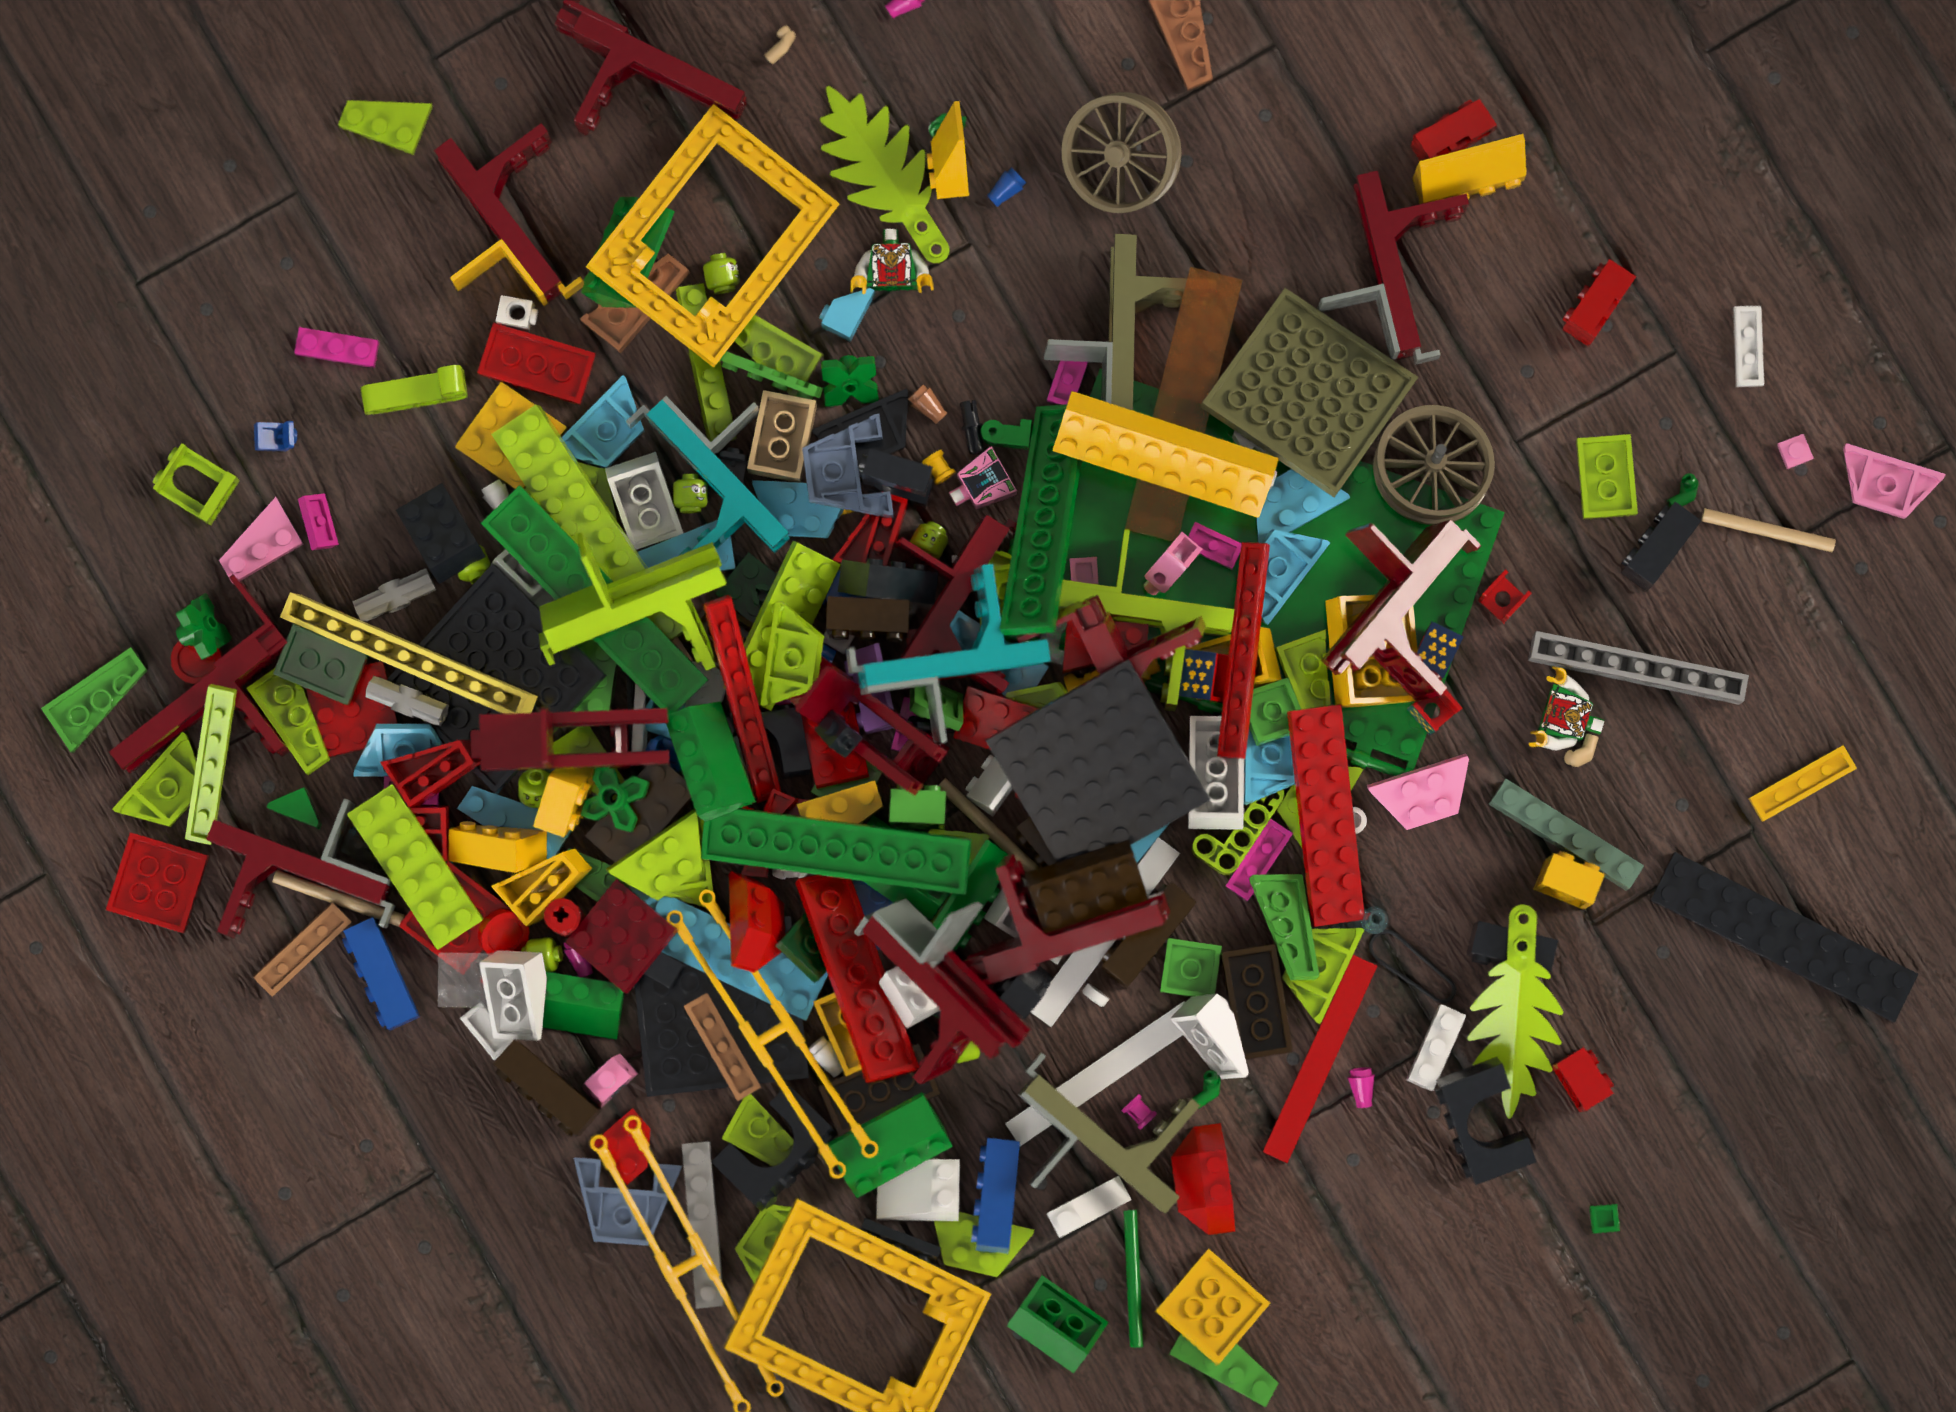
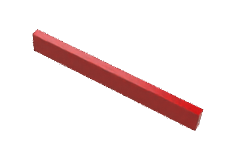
M1242 542L1217 750V756L1221 758H1246L1270 545L1267 543Z
M727 595L703 605L749 783L756 803L768 800L772 789L781 792L732 597Z
M1352 955L1262 1151L1263 1153L1288 1163L1377 969V965Z

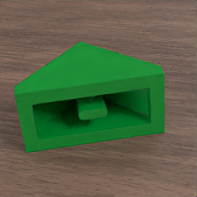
M304 787L269 802L266 807L269 810L320 829L322 826L308 790Z

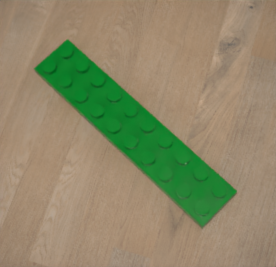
M1067 404L1036 407L999 628L1003 635L1055 632L1082 460L1052 451Z
M519 485L481 522L495 539L555 600L594 585L581 559L579 545L522 486ZM599 567V569H600V571H601V573H602V576H603V578H604L606 584H609V583L614 582V581ZM648 616L592 638L659 708H667L668 714L678 711L709 680Z
M740 808L707 822L704 821L701 859L964 895L967 890L972 839Z

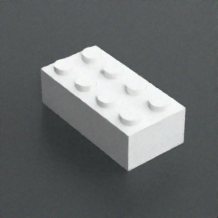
M1190 716L1189 762L1208 793L1210 801L1189 812V829L1243 830L1244 759L1221 758L1217 756L1221 716Z

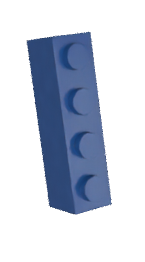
M372 917L344 930L343 932L346 937L342 939L347 952H353L357 962L353 963L359 978L364 977L368 987L364 989L371 1003L376 1002L379 1011L375 1014L381 1027L386 1026L391 1031L419 1018V1012L377 920Z
M987 1138L986 1146L981 1145L979 1162H984V1172H978L977 1188L982 1189L981 1199H975L974 1215L979 1216L978 1226H973L971 1242H976L977 1251L1005 1254L1009 1252L1020 1141Z

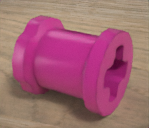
M1138 1094L1121 1111L1128 1113L1141 1130L1157 1113L1151 1111L1141 1100L1142 1096Z

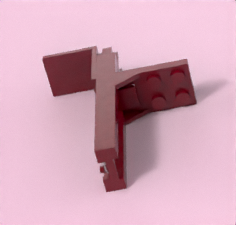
M580 0L563 1L564 5L558 12L554 23L557 26L556 30L575 39L576 43L606 57L574 118L578 132L588 136L590 130L595 131L601 119L598 114L602 107L606 108L612 99L613 93L610 92L611 89L637 73L709 109L715 104L733 120L738 122L747 105L744 91L629 35L627 27L580 5Z
M234 574L229 578L265 624L213 663L216 669L109 751L123 770L126 769L128 773L134 772L175 740L182 732H185L203 718L207 689L210 684L237 690L234 709L246 714L243 718L252 731L260 732L263 735L259 740L273 755L278 753L282 757L290 752L279 734L242 688L276 661L275 658L282 653L284 646L288 642L252 594Z
M1093 595L1082 602L1078 601L1059 610L1056 626L1071 619L1073 620L1099 674L1129 658L1140 678L1153 659L1160 657L1161 660H1164L1176 653L1175 649L1185 646L1187 649L1200 643L1199 638L1203 636L1206 627L1200 616L1131 649H1127L1109 611L1106 612L1099 595ZM1041 633L1019 634L1016 640L1018 643H1021Z
M1011 854L1003 857L995 869L1019 937L990 945L988 949L967 955L968 959L963 962L988 985L1036 970L1041 962L1163 925L1170 914V909L1164 892L1148 896L1149 900L1045 933L1037 910L1031 904L1033 898L1029 886H1025L1022 878L1024 876L1022 863L1020 860L1016 861L1015 855Z

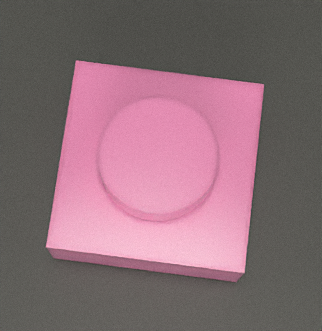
M1804 434L1777 444L1787 469L1814 459Z
M1097 557L1070 558L1071 581L1098 585Z

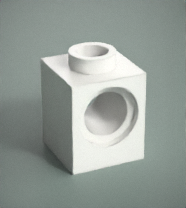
M501 295L496 323L530 332L531 325L536 324L538 309H534L533 301ZM516 308L525 310V315L520 320L511 318V313Z

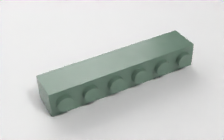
M1508 779L1501 783L1489 802V805L1560 850L1574 856L1579 862L1583 864L1589 862L1599 866V872L1604 873L1606 879L1625 891L1631 888L1644 867L1638 861Z

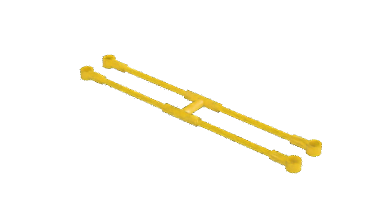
M711 890L702 891L699 895L700 904L707 907L716 923L721 925L730 939V927L725 921V915L715 901V894ZM705 894H709L712 896V901L705 903L702 897ZM677 910L670 911L667 915V921L679 930L677 933L684 944L689 946L739 1023L738 1027L759 1060H761L763 1066L768 1068L819 1147L818 1151L829 1166L830 1175L835 1179L842 1178L846 1172L845 1165L838 1162L828 1145L824 1144L776 1070L772 1058L764 1047L765 1044L786 1031L796 1046L800 1047L852 1127L851 1131L862 1147V1154L867 1158L875 1157L878 1152L877 1144L871 1141L861 1125L856 1123L805 1044L806 1040L780 1000L777 1001L759 971L751 973L771 1002V1008L774 1010L780 1023L757 1036L748 1021L743 1019L694 943V938L683 922L682 913ZM674 914L678 915L680 921L672 923L670 917ZM867 1145L874 1146L875 1152L873 1154L865 1152ZM834 1166H841L843 1172L840 1175H835L832 1171Z
M628 1116L625 1118L623 1126L631 1133L640 1151L644 1152L689 1235L688 1239L696 1255L672 1268L664 1252L658 1247L615 1167L616 1163L606 1147L607 1140L605 1137L598 1134L594 1135L590 1139V1147L597 1151L607 1170L609 1169L655 1254L654 1258L676 1298L682 1303L725 1383L724 1387L733 1402V1410L741 1412L737 1410V1405L740 1402H745L746 1409L742 1412H749L750 1403L742 1397L734 1381H731L685 1296L686 1292L678 1277L702 1264L710 1280L714 1281L735 1322L739 1313L719 1278L720 1274L698 1233L694 1232L649 1149L650 1145L640 1128V1120L635 1116ZM631 1119H635L637 1122V1126L634 1129H629L627 1126L628 1121ZM597 1138L603 1140V1145L600 1148L594 1147V1140ZM758 1365L767 1383V1392L772 1396H780L784 1391L782 1382L776 1379L772 1371ZM773 1383H778L780 1386L777 1392H771L770 1388Z

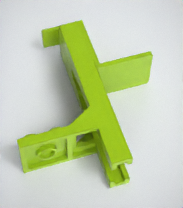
M1125 529L1123 534L1116 587L1063 580L1058 611L1078 601L1082 602L1093 595H1099L1106 612L1109 611L1113 621L1149 624L1148 627L1159 628L1161 634L1200 616L1206 625L1204 635L1223 637L1230 635L1232 631L1234 609L1121 593L1130 534L1128 529ZM1185 646L1175 649L1176 653L1167 658L1165 662L1164 676H1169L1168 683H1163L1160 702L1165 703L1164 710L1175 711L1178 704Z
M583 533L577 534L581 559L594 585L539 606L543 633L538 635L540 647L549 666L555 664L553 653L661 611L683 625L681 626L686 640H690L693 648L691 649L696 662H702L706 671L716 667L711 642L691 598L726 585L725 577L719 568L722 566L721 559L713 542L606 584Z

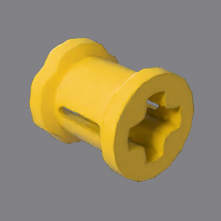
M942 450L936 451L922 461V464L933 467L932 475L935 478L934 483L936 485L943 483L956 473L942 455L944 453Z

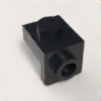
M727 448V451H721L720 461L743 484L748 462L747 455L743 454V450L736 448Z
M833 710L814 729L831 749L843 757H847L862 740V736L850 728L842 717Z

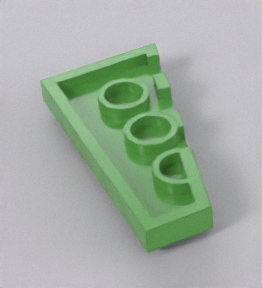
M727 351L720 359V361H723L722 367L737 372L738 368L748 371L747 377L762 382L763 377L772 380V386L787 391L788 387L798 390L797 396L811 400L813 396L820 398L824 389Z

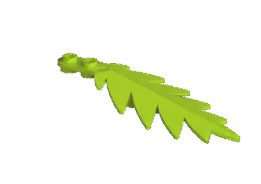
M827 86V97L833 113L821 117L820 122L846 138L821 146V150L841 159L859 162L831 171L830 175L853 184L875 186L848 195L847 199L869 208L891 211L880 216V220L889 223L902 222L927 261L934 264L945 261L949 255V245L925 208L929 202L932 189L928 186L919 194L924 176L925 151L920 150L902 170L908 150L909 126L905 125L885 146L889 130L888 107H883L867 124V112L862 94H858L849 103L839 92ZM920 222L925 223L927 226L926 231H918L917 224ZM934 245L940 246L941 253L933 254L931 247Z
M1518 905L1511 910L1509 914L1507 960L1499 963L1488 972L1489 976H1503L1493 982L1477 997L1470 1006V1010L1476 1011L1501 1006L1487 1015L1467 1036L1468 1041L1499 1035L1483 1049L1472 1066L1498 1057L1502 1062L1511 1089L1501 1092L1504 1111L1509 1119L1512 1118L1516 1110L1520 1093L1530 1096L1536 1095L1532 1077L1525 1065L1547 1072L1553 1071L1543 1050L1530 1036L1556 1045H1561L1562 1043L1550 1023L1534 1008L1537 1007L1558 1015L1563 1014L1562 1008L1552 993L1535 977L1550 979L1551 975L1544 967L1535 962L1537 916L1535 911L1528 905ZM1522 913L1528 916V921L1524 924L1518 921V917ZM1519 941L1526 942L1527 947L1525 950L1519 951L1517 949Z

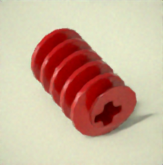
M565 898L551 901L546 906L544 912V920L547 926L558 935L566 938L571 936L585 918L583 911L571 900ZM567 914L569 915L568 918H563V921H561L562 917H566Z

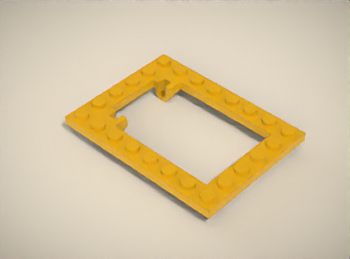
M713 104L586 265V268L714 367L836 210L839 203ZM719 144L801 209V211L726 308L710 296L704 306L694 316L640 273L655 254L641 239L713 147Z
M796 1198L723 1348L855 1412H934L991 1293ZM810 1236L930 1294L922 1312L945 1324L914 1387L890 1377L883 1393H880L762 1336Z

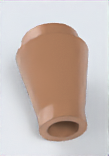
M924 384L908 398L913 408L931 419L935 424L947 414L931 388L927 389Z

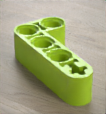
M450 365L438 368V373L362 386L361 394L364 413L366 415H374L465 399L468 397L464 370L460 365Z
M1284 790L1276 792L1278 800L1273 798L1267 808L1257 804V801L1252 802L1244 813L1243 830H1233L1224 844L1208 834L1197 836L1192 844L1193 855L1222 875L1234 873L1282 802ZM1266 797L1259 799L1261 804L1264 802ZM1251 811H1261L1264 821L1261 824L1252 823L1249 819ZM1237 833H1245L1248 836L1249 844L1247 846L1240 847L1235 843L1234 837ZM1201 840L1208 841L1212 846L1211 852L1201 854L1197 850V843ZM1221 856H1231L1234 860V866L1231 869L1222 868L1219 863Z

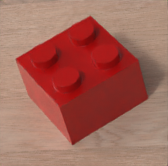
M1585 1047L1577 1049L1552 1065L1554 1073L1579 1112L1587 1111L1614 1094L1610 1089L1614 1087L1612 1081L1606 1073H1600L1596 1066L1599 1064L1597 1057L1591 1049L1586 1050Z

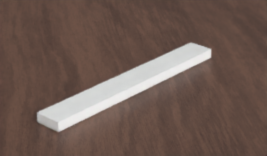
M1159 837L1138 864L1147 896L1151 894L1180 855L1178 851ZM1116 939L1073 952L1051 981L1045 995L1031 1013L1052 1027Z
M1185 1001L1056 1088V1090L1075 1107H1079L1177 1040L1183 1034L1170 1018ZM1031 1106L1005 1123L1016 1141H1020V1146L1052 1125Z

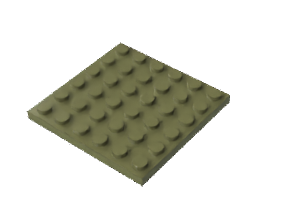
M1284 288L1204 399L1200 408L1270 455L1279 458L1280 462L1335 498L1418 377Z

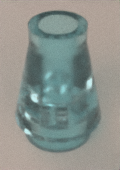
M1371 907L1364 911L1361 923L1367 932L1378 934L1386 929L1388 916L1383 909ZM1372 915L1380 916L1381 921L1379 924H1375L1372 921Z

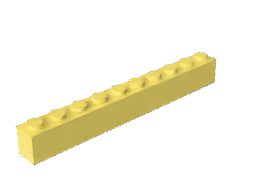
M290 592L280 618L503 714L531 713L538 697L300 594Z

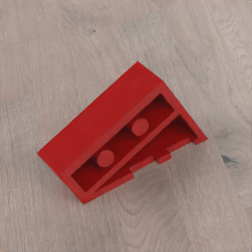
M1480 99L1474 102L1468 100L1458 107L1457 112L1442 116L1435 124L1428 128H1423L1414 134L1410 147L1419 161L1449 154L1470 147L1494 132L1497 124Z
M1611 259L1608 260L1606 265L1599 264L1592 275L1596 279L1591 287L1588 285L1584 286L1577 297L1581 302L1576 309L1570 307L1562 319L1566 322L1563 330L1588 347L1636 278L1635 275Z
M891 494L892 518L865 514L859 525L832 560L841 564L842 560L866 563L867 558L883 560V565H889L895 548L894 544L897 541L908 507V499Z
M1073 620L1067 621L1062 674L1094 667L1095 664ZM1114 621L1127 649L1147 641L1149 624Z
M464 739L380 763L410 808L422 805L480 765L481 758H472L471 741Z
M449 805L410 807L446 862L449 861Z

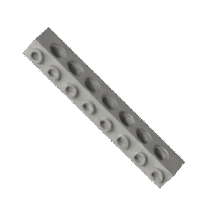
M1539 631L1533 634L1528 661L1738 705L1744 702L1749 675Z

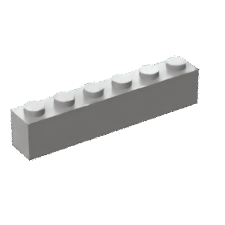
M711 1142L682 1144L688 1221L694 1232L698 1233L720 1274L719 1278L723 1284ZM691 1245V1256H694L696 1253ZM702 1264L693 1268L696 1309L725 1306V1302L714 1281L710 1280Z

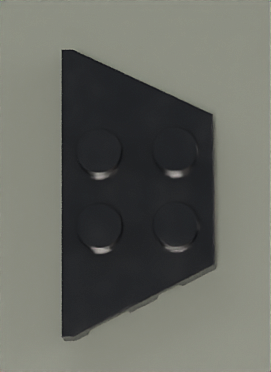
M907 388L812 429V432L820 440L833 433L841 432L855 423L867 420L874 414H879L882 440L855 443L858 469L862 455H868L869 449L891 455L906 448Z

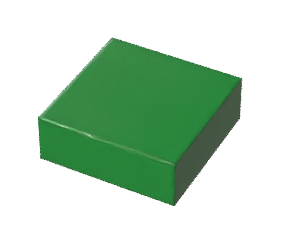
M1617 1204L1589 1206L1592 1233L1620 1231Z

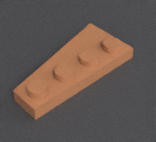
M1148 0L1187 91L1211 82L1213 78L1200 0Z
M667 254L653 264L648 280L670 296L690 272L680 262ZM598 305L599 307L591 313H586L579 318L582 323L620 353L623 352L651 319L637 307H603L601 305Z

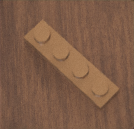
M331 902L256 972L253 978L273 997L351 923V920Z
M708 993L685 1005L686 1012L736 1100L739 1101L761 1088L759 1082Z

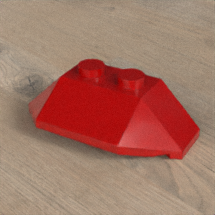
M731 871L729 873L731 966L755 973L782 953L776 947V944L785 935L784 903L770 888L755 878Z
M1221 1123L1195 1126L1171 1156L1175 1192L1179 1196L1177 1200L1178 1212L1208 1235L1235 1232L1233 1199Z

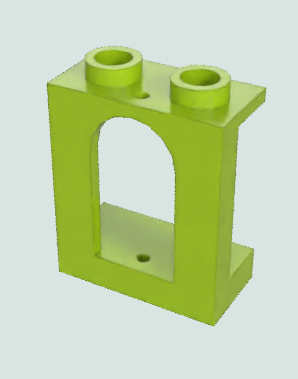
M181 443L179 448L174 447L167 459L170 462L165 470L161 469L156 474L153 480L155 484L153 489L207 524L212 525L240 480ZM191 466L219 483L205 506L174 486L173 475L179 467Z

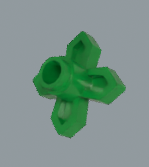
M846 355L839 360H825L821 362L822 378L830 383L824 387L826 407L841 406L851 395L861 403L879 401L877 383L870 380L876 376L874 356L856 358L852 355Z
M207 593L196 597L191 601V604L176 612V616L180 621V626L176 629L178 640L184 646H194L202 660L217 652V648L232 640L226 626L217 622L214 618V605Z
M597 767L593 781L598 787L599 792L597 796L585 800L581 816L599 821L610 813L615 828L632 833L638 817L629 803L645 798L650 785L649 781L632 776L620 784L614 769ZM617 794V801L613 803L612 797Z

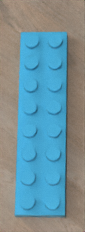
M630 885V890L666 920L670 911L677 910L682 913L683 922L694 938V943L719 980L771 1004L751 972L731 966V941L712 915L674 897L664 896L657 901ZM674 914L670 917V921L678 923L680 917ZM676 933L662 950V953L706 973L689 946L684 944L680 935ZM783 952L758 970L777 1001L780 1000L785 1010L807 1021L814 1006L813 1002L817 1000L828 977L827 971L814 984Z

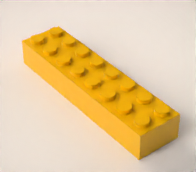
M1074 391L1071 392L1052 450L1259 518L1279 459Z

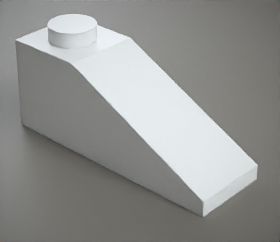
M1117 1176L1047 1213V1216L1060 1238L1125 1204L1131 1198L1120 1177Z

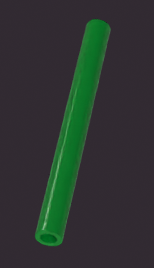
M1124 1210L1130 1348L1143 1347L1137 1210Z

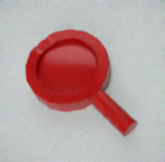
M178 641L171 653V666L181 680L195 685L216 669L213 663L222 657V651L219 647L217 652L202 660L194 646H184Z
M501 908L491 912L484 918L479 926L477 937L481 948L490 956L496 951L521 952L522 947H525L528 942L530 931L529 927L525 926L511 909Z

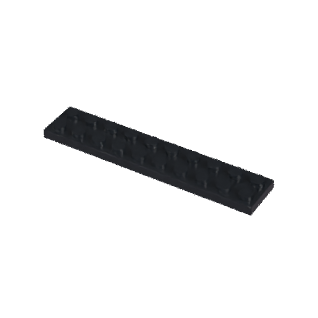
M1676 852L1673 853L1650 899L1651 902L1892 1023L1896 1022L1918 976V973Z

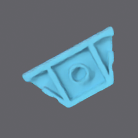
M622 375L562 436V439L576 460L601 468H608L644 432L641 420L633 428H630L626 423L637 411L626 377Z
M1294 470L1287 471L1275 478L1273 486L1268 491L1259 518L1256 517L1258 543H1262L1271 529L1291 533L1350 499L1349 494L1340 489L1334 498Z
M756 480L752 482L760 503L789 532L788 536L829 538L835 521L840 518L844 510L809 503L807 483Z
M1271 529L1262 541V543L1270 545L1261 620L1264 624L1268 625L1328 547L1330 544L1328 540Z
M376 724L355 766L354 777L388 776L380 762L443 745L431 724Z
M1249 728L1246 758L1244 759V805L1295 785L1290 735L1256 746Z

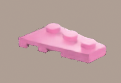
M275 497L219 561L228 577L234 574L241 581L302 546L303 542L280 502Z

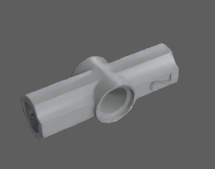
M423 569L401 580L399 578L391 580L378 587L377 591L352 602L360 620L368 622L387 612L399 611L409 606L411 601L435 591L436 588L428 570Z
M373 676L366 688V698L392 707L391 710L412 718L415 716L428 723L441 726L448 715V704L423 695V692L402 684L399 686L383 678Z

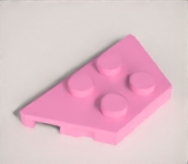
M1847 443L1843 448L1853 503L1903 519L1945 477L1944 473Z
M1465 753L1369 784L1367 788L1405 829L1409 830L1458 814L1469 759Z

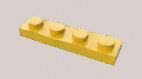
M1843 745L1750 797L1749 800L1763 822L1852 772L1857 767Z

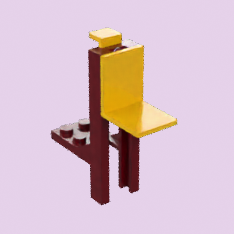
M542 123L478 171L472 166L452 138L434 150L435 154L439 157L438 160L499 239L497 243L450 277L458 291L504 257L512 264L543 306L547 305L561 293L567 300L583 288L584 280L581 277H578L566 287L562 284L559 277L499 201L509 175L514 171L516 173L522 171L529 164L528 160L535 155L540 157L550 149L549 145L552 141Z

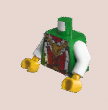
M898 229L883 230V244H873L871 250L865 252L857 264L854 277L851 279L850 292L853 293L854 288L860 287L862 288V294H865L867 287L874 291L918 290L919 293H922L921 287L928 285L932 291L934 286L928 266L919 252L911 249L909 243H899Z
M1552 666V669L1556 671L1555 678L1547 676V681L1557 683L1558 685L1553 684L1551 686L1538 731L1530 732V734H1535L1536 742H1529V746L1558 751L1573 747L1576 742H1580L1585 731L1600 735L1604 719L1590 715L1593 703L1589 701V695L1577 681L1569 677L1563 668Z

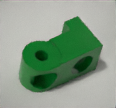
M1021 419L1020 426L1002 425L997 420H989L981 428L982 439L990 446L1029 450L1032 420Z

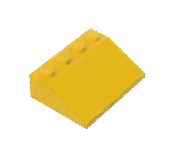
M1524 134L1419 161L1413 175L1419 203H1428L1462 194H1467L1469 200V196L1479 193L1480 196H1486L1495 193L1496 188L1505 186L1506 189H1513L1521 186V182L1526 177Z
M1375 595L1339 596L1325 601L1330 649ZM1412 606L1402 618L1410 649L1417 653L1414 609ZM1385 641L1386 648H1391V646ZM1372 655L1358 670L1353 671L1350 668L1352 665L1350 663L1342 674L1335 675L1332 672L1335 705L1341 704L1342 708L1416 702Z

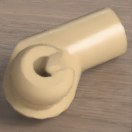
M783 26L777 31V36L781 40L764 54L772 64L789 50L795 39L794 31H791L788 26Z
M1586 734L1582 748L1575 751L1569 750L1565 753V763L1572 767H1580L1590 762L1594 756L1599 737Z

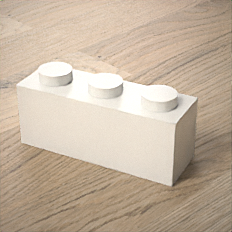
M1442 1004L1438 1006L1407 1076V1081L1429 1091L1434 1090L1437 1083L1436 1080L1440 1077L1466 1015Z

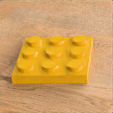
M500 382L455 445V448L512 488L516 489L520 485L525 489L526 486L491 434L535 404L503 382ZM546 413L562 437L568 428Z
M1208 1249L1155 1311L1212 1362L1218 1365L1268 1307L1270 1302Z

